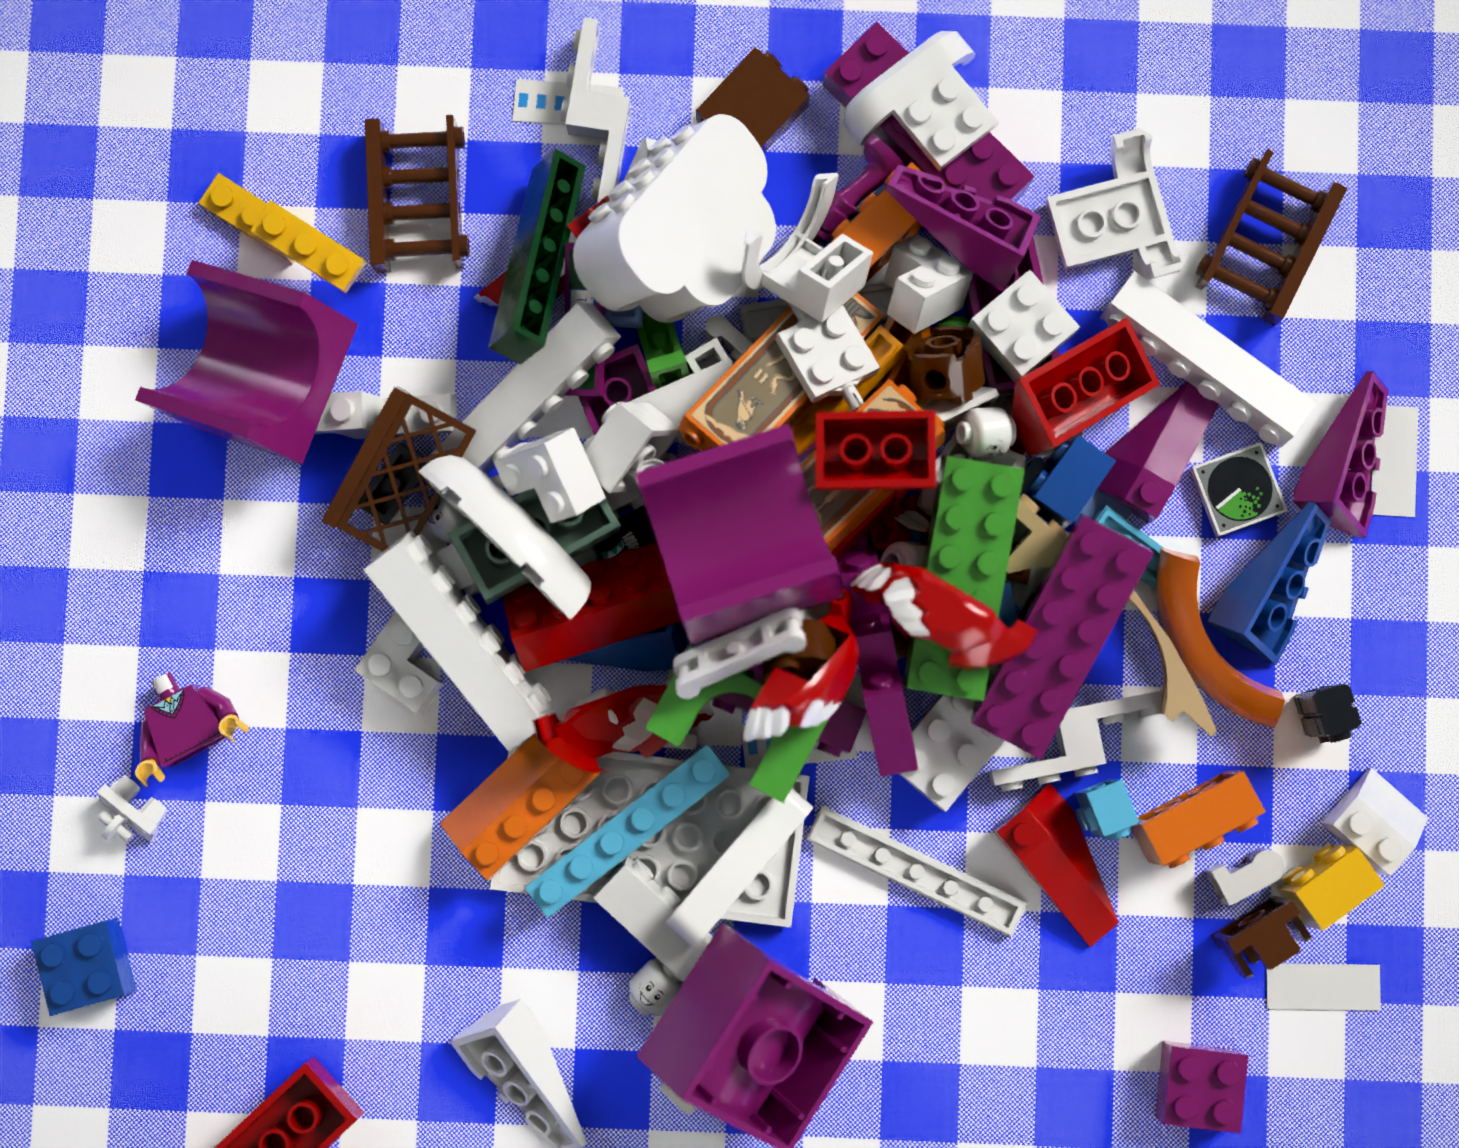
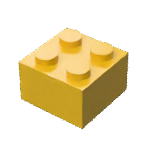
M1329 843L1312 855L1314 861L1306 867L1302 868L1299 865L1284 874L1282 877L1284 883L1276 889L1283 898L1294 901L1301 912L1298 916L1305 926L1324 931L1383 888L1385 884L1358 847L1338 844L1333 846Z

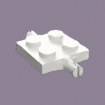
M789 303V307L799 322L795 326L779 332L775 341L809 399L814 403L827 396L842 395L851 411H856L864 403L856 386L861 381L876 375L880 366L846 309L842 305L821 323Z

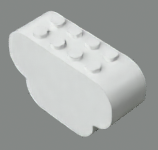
M715 115L692 127L686 125L672 137L667 138V136H664L657 140L649 148L651 155L640 160L629 170L631 174L629 180L619 183L610 191L609 196L612 199L608 203L597 207L589 215L588 218L591 222L581 232L575 242L573 260L580 281L600 305L615 312H625L639 305L647 315L656 321L663 323L676 322L698 309L714 307L727 302L743 284L742 249L745 233L749 227L754 228V237L760 232L763 234L759 263L771 249L776 235V223L773 211L761 193L767 181L766 158L760 145L746 126L738 119L729 115Z

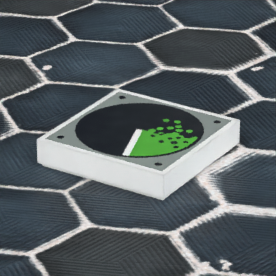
M1262 442L1189 468L1215 537L1288 512Z

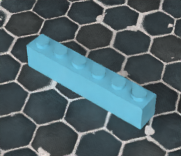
M708 744L524 887L545 916L549 918L729 777L731 773Z

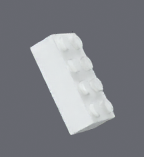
M998 665L990 667L987 685ZM941 694L911 729L919 770L898 774L941 811L946 812L1005 741L971 723V714L978 700Z

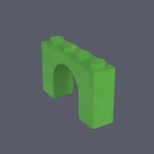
M689 646L687 651L693 649V647ZM747 668L701 688L700 693L694 698L684 699L676 693L675 682L678 676L674 673L645 729L681 747L699 712L711 699L726 693H739L756 700L764 685L753 680L755 672ZM828 720L821 722L818 726L807 728L788 725L781 736H771L769 747L749 785L784 803Z

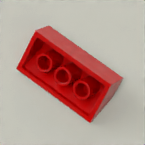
M1128 317L1015 380L1012 418L1016 424V433L1028 456L1057 447L1160 385Z

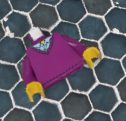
M166 673L151 682L160 701L144 709L146 718L141 723L140 764L135 770V775L144 787L148 786L147 779L152 774H154L159 782H162L165 779V775L159 768L160 764L163 768H172L226 738L234 743V730L239 727L246 733L249 727L239 719V715L228 697L210 687H200L199 685L191 684L180 689L172 673Z

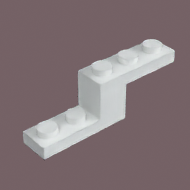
M583 17L582 29H575L573 51L577 52L576 64H569L567 86L571 87L569 100H563L560 120L561 122H566L568 135L607 141L600 144L598 164L603 165L601 178L595 177L592 190V200H597V203H599L606 196L611 200L612 198L609 196V193L619 184L631 114L630 97L590 91L600 27L598 19Z
M364 391L331 393L315 434L338 433L355 439L367 438L388 398H381ZM449 393L416 396L457 419L456 395ZM412 404L405 417L409 432L412 433L430 428L427 413ZM433 416L436 426L445 423ZM402 424L395 437L405 435ZM446 427L437 430L438 434L451 433L455 427ZM429 432V433H425V434H422V435H430V434H433V433H432V432Z
M1163 690L1069 708L1056 731L1060 751L1059 757L989 770L990 786L1000 785L1003 792L1023 788L1022 780L1037 778L1038 784L1061 780L1060 773L1074 770L1075 777L1098 773L1097 765L1107 763L1097 719L1101 718L1102 724L1106 725L1125 721L1124 713L1138 711L1140 718L1161 714L1162 712L1159 709Z

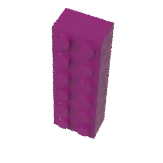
M876 21L824 72L823 87L846 108L862 89L904 58L909 52ZM893 115L880 124L873 133L897 154L905 167L912 162L922 172L940 177L946 186L961 190L964 185L976 188L975 195L994 200L995 196L999 195L1015 202L1030 187L1035 177L991 132L940 171H938Z
M1080 512L1022 622L1039 631L1031 648L1009 662L998 664L986 686L984 701H978L971 714V723L1042 759L1154 552L1139 542Z

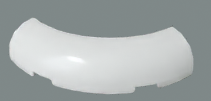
M448 455L435 458L418 471L444 500L464 517H467L518 568L525 564L526 567L521 572L557 610L570 620L577 614L589 596L591 580L548 532L501 487L463 457Z

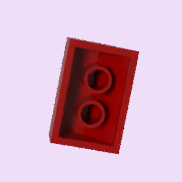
M936 410L816 412V490L936 489Z

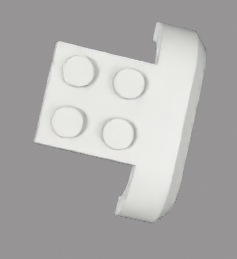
M940 31L928 38L862 89L845 108L843 126L861 146L880 124L893 115L938 171H940L995 129L999 121L954 68V66L960 63L962 66L968 64L974 59L975 52L957 31Z
M1137 128L1112 136L1110 156L1115 179L1046 198L1045 203L1065 270L1136 252L1140 266L1149 279L1178 273L1183 268L1188 258L1186 254H1180L1174 241L1152 164L1151 142L1153 137L1149 132L1142 128Z

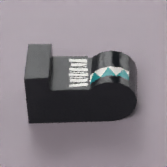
M643 505L636 510L633 509L622 515L621 518L617 519L621 525L620 532L592 548L598 559L602 560L616 557L626 550H633L651 543L655 544L657 539L646 506Z

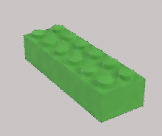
M942 455L922 568L989 606L999 618L1025 469ZM910 637L902 684L906 689L984 701L990 667L963 670L948 666L951 651L933 641Z

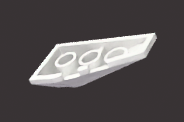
M522 999L497 1006L449 1041L470 1071L480 1080L486 1076L501 1090L498 1097L506 1105L511 1101L525 1112V1122L552 1148H583L587 1144L544 1030L534 1017L532 1010Z

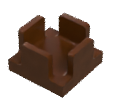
M1278 896L1270 897L1210 935L1217 947L1224 951L1238 975L1245 979H1249L1254 974L1241 955V951H1243L1250 963H1256L1261 960L1266 969L1272 970L1300 952V947L1287 928V925L1297 940L1306 943L1312 939L1309 931L1298 916L1301 912L1294 901Z

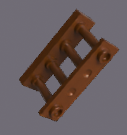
M446 115L447 131L391 134L390 130H385L379 118L364 119L370 265L376 273L391 272V261H396V257L452 254V261L456 268L463 269L464 257H470L469 236L463 235L459 149H465L464 127L458 126L454 115ZM447 146L448 167L392 170L391 166H387L386 153H391L392 149ZM449 182L450 203L394 206L393 202H388V189H393V185ZM450 218L451 239L395 242L394 238L390 239L389 225H394L395 221Z
M1267 149L1259 159L1253 157L1243 174V177L1248 179L1211 256L1205 254L1195 271V274L1200 276L1195 287L1203 290L1211 278L1262 302V307L1266 308V311L1261 320L1276 326L1284 319L1348 188L1334 181L1325 191L1320 189L1316 192L1267 168L1274 153ZM1259 181L1310 205L1309 209L1314 211L1309 223L1303 222L1300 224L1251 200ZM1245 213L1294 237L1293 242L1297 243L1298 246L1293 256L1287 254L1285 257L1236 233L1235 230L1243 214ZM1227 246L1277 269V274L1282 276L1278 287L1268 289L1219 265Z

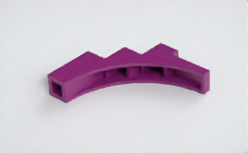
M864 535L840 558L839 563L843 589L852 594L853 614L851 631L856 637L859 648L857 662L861 676L863 698L880 777L919 769L889 614L884 605H872L865 602L863 595L855 594L849 585L862 571L880 562L878 549L874 547L871 535Z

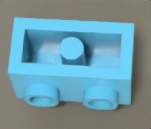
M1108 779L1074 792L1080 808L1076 809L1078 820L1084 831L1089 829L1091 835L1101 836L1104 840L1110 838V841L1130 835L1132 833L1130 827L1140 823L1123 779Z

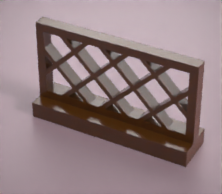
M398 385L395 386L321 521L333 528L337 527L382 552L390 546L387 544L383 532L384 529L404 524L406 533L411 530L409 522L419 520L413 530L416 536L419 535L441 497L434 491L431 499L429 498L427 489L433 487L430 484L425 485L423 476L418 472L420 470L419 463L454 453V456L462 457L477 430L417 398ZM412 404L427 413L430 428L412 433L409 432L405 417ZM433 416L445 423L436 426ZM402 424L405 435L395 437ZM453 426L466 433L458 448L443 452L437 430ZM432 432L439 453L417 459L411 437ZM406 439L412 461L391 466L387 453L390 444ZM384 458L387 468L377 470L382 459ZM414 465L420 486L399 492L393 471ZM388 472L394 494L373 499L369 486L372 477ZM366 491L368 501L358 504ZM422 491L426 503L424 512L407 518L401 496ZM396 498L402 519L381 525L375 504ZM370 506L376 527L360 530L348 522L356 509ZM378 531L380 540L369 534Z

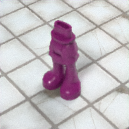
M871 134L864 142L863 153L868 161V166L856 180L840 192L835 190L828 214L812 241L817 245L820 242L826 244L834 237L831 234L845 219L850 220L857 216L858 209L856 207L860 201L881 187L887 177L897 168L898 164L904 165L897 154L874 134Z

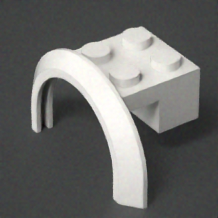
M837 173L818 174L814 177L807 206L797 227L787 242L773 257L759 265V253L763 234L760 232L754 237L753 227H749L746 230L742 249V279L745 285L755 290L766 288L821 323L865 286L873 256L871 250L844 234H841L825 248L812 242L821 228L833 201L839 177Z

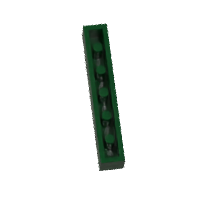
M556 148L532 168L488 346L489 349L520 365L545 346L565 260V243L569 242L571 230L567 225L574 220L586 168L585 165Z

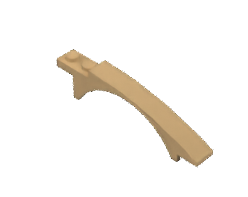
M1026 494L1020 497L1016 518L1030 531L1010 551L1007 567L1008 573L1032 568H1051L1065 539L1069 535L1053 519L1046 524L1037 515L1041 508ZM1133 591L1129 601L1138 609L1147 622L1158 646L1161 658L1163 692L1159 710L1172 722L1184 711L1213 737L1217 730L1198 688L1168 635L1137 593Z

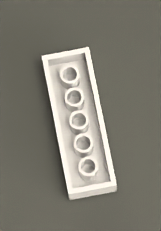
M410 530L377 555L366 566L364 572L509 752L535 733L532 720L549 714L552 707L549 703L551 697L540 683L534 685L526 672H524L518 655L516 653L511 655L502 643L505 640L500 631L493 624L487 625L480 617L481 609L474 598L469 594L464 596L455 584L458 581L451 569L445 564L440 566L431 555L434 550L428 540L422 534L416 536Z

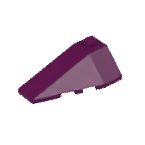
M899 164L885 188L886 192L971 272L977 274L986 282L993 283L1005 289L1022 261L1041 218V215L1009 198L996 195L994 200L975 195L976 188L964 185L961 190L946 186L944 181L938 176Z
M1373 371L1365 372L1303 467L1299 483L1294 488L1293 502L1300 510L1309 502L1316 503L1330 518L1331 528L1358 538H1366L1375 507L1376 492L1370 491L1372 471H1379L1380 458L1376 457L1375 437H1381L1384 432L1388 397L1387 388Z
M1188 381L1184 383L1105 452L1116 462L1096 490L1131 509L1133 515L1145 522L1150 523L1156 520L1178 484L1219 404L1214 400L1203 397L1198 389Z

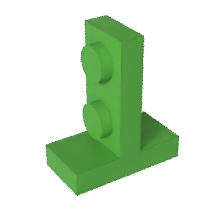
M643 311V326L636 329L653 385L656 386V389H659L690 374L674 323L656 321Z

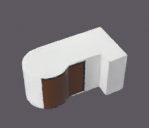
M1257 849L1248 854L1244 862L1229 870L1226 865L1217 863L1206 869L1205 872L1221 903L1231 906L1277 882L1285 872V863L1277 852Z

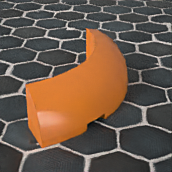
M1161 548L1156 580L1161 622L1165 633L1172 641L1191 678L1207 695L1234 714L1254 723L1275 728L1285 703L1282 692L1260 684L1233 668L1220 655L1203 627L1197 600V581L1200 568L1198 556Z

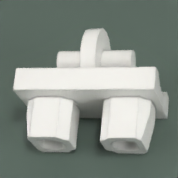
M123 775L110 787L104 783L97 791V794L100 796L98 801L116 816L113 817L106 810L98 816L97 819L107 826L101 837L109 842L118 835L125 842H128L134 833L125 827L127 824L151 843L158 836L157 827L167 814V808L153 797L139 811L129 802L140 792V787L127 775Z

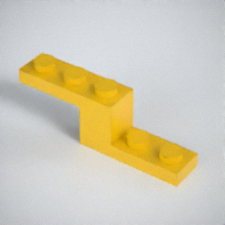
M220 173L216 175L198 202L201 207L292 265L294 262L300 264L345 294L366 265L364 259L271 200L267 204Z

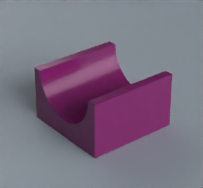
M191 260L186 274L199 285L207 306V332L202 350L194 365L180 380L160 389H148L140 386L135 401L193 428L303 464L358 323L305 292Z
M789 423L635 473L691 646L723 636L788 607L803 610L842 597L840 570L835 556L832 557L820 528L803 476Z
M722 923L636 1057L680 1099L774 1148H794L874 1021L816 978L812 982Z

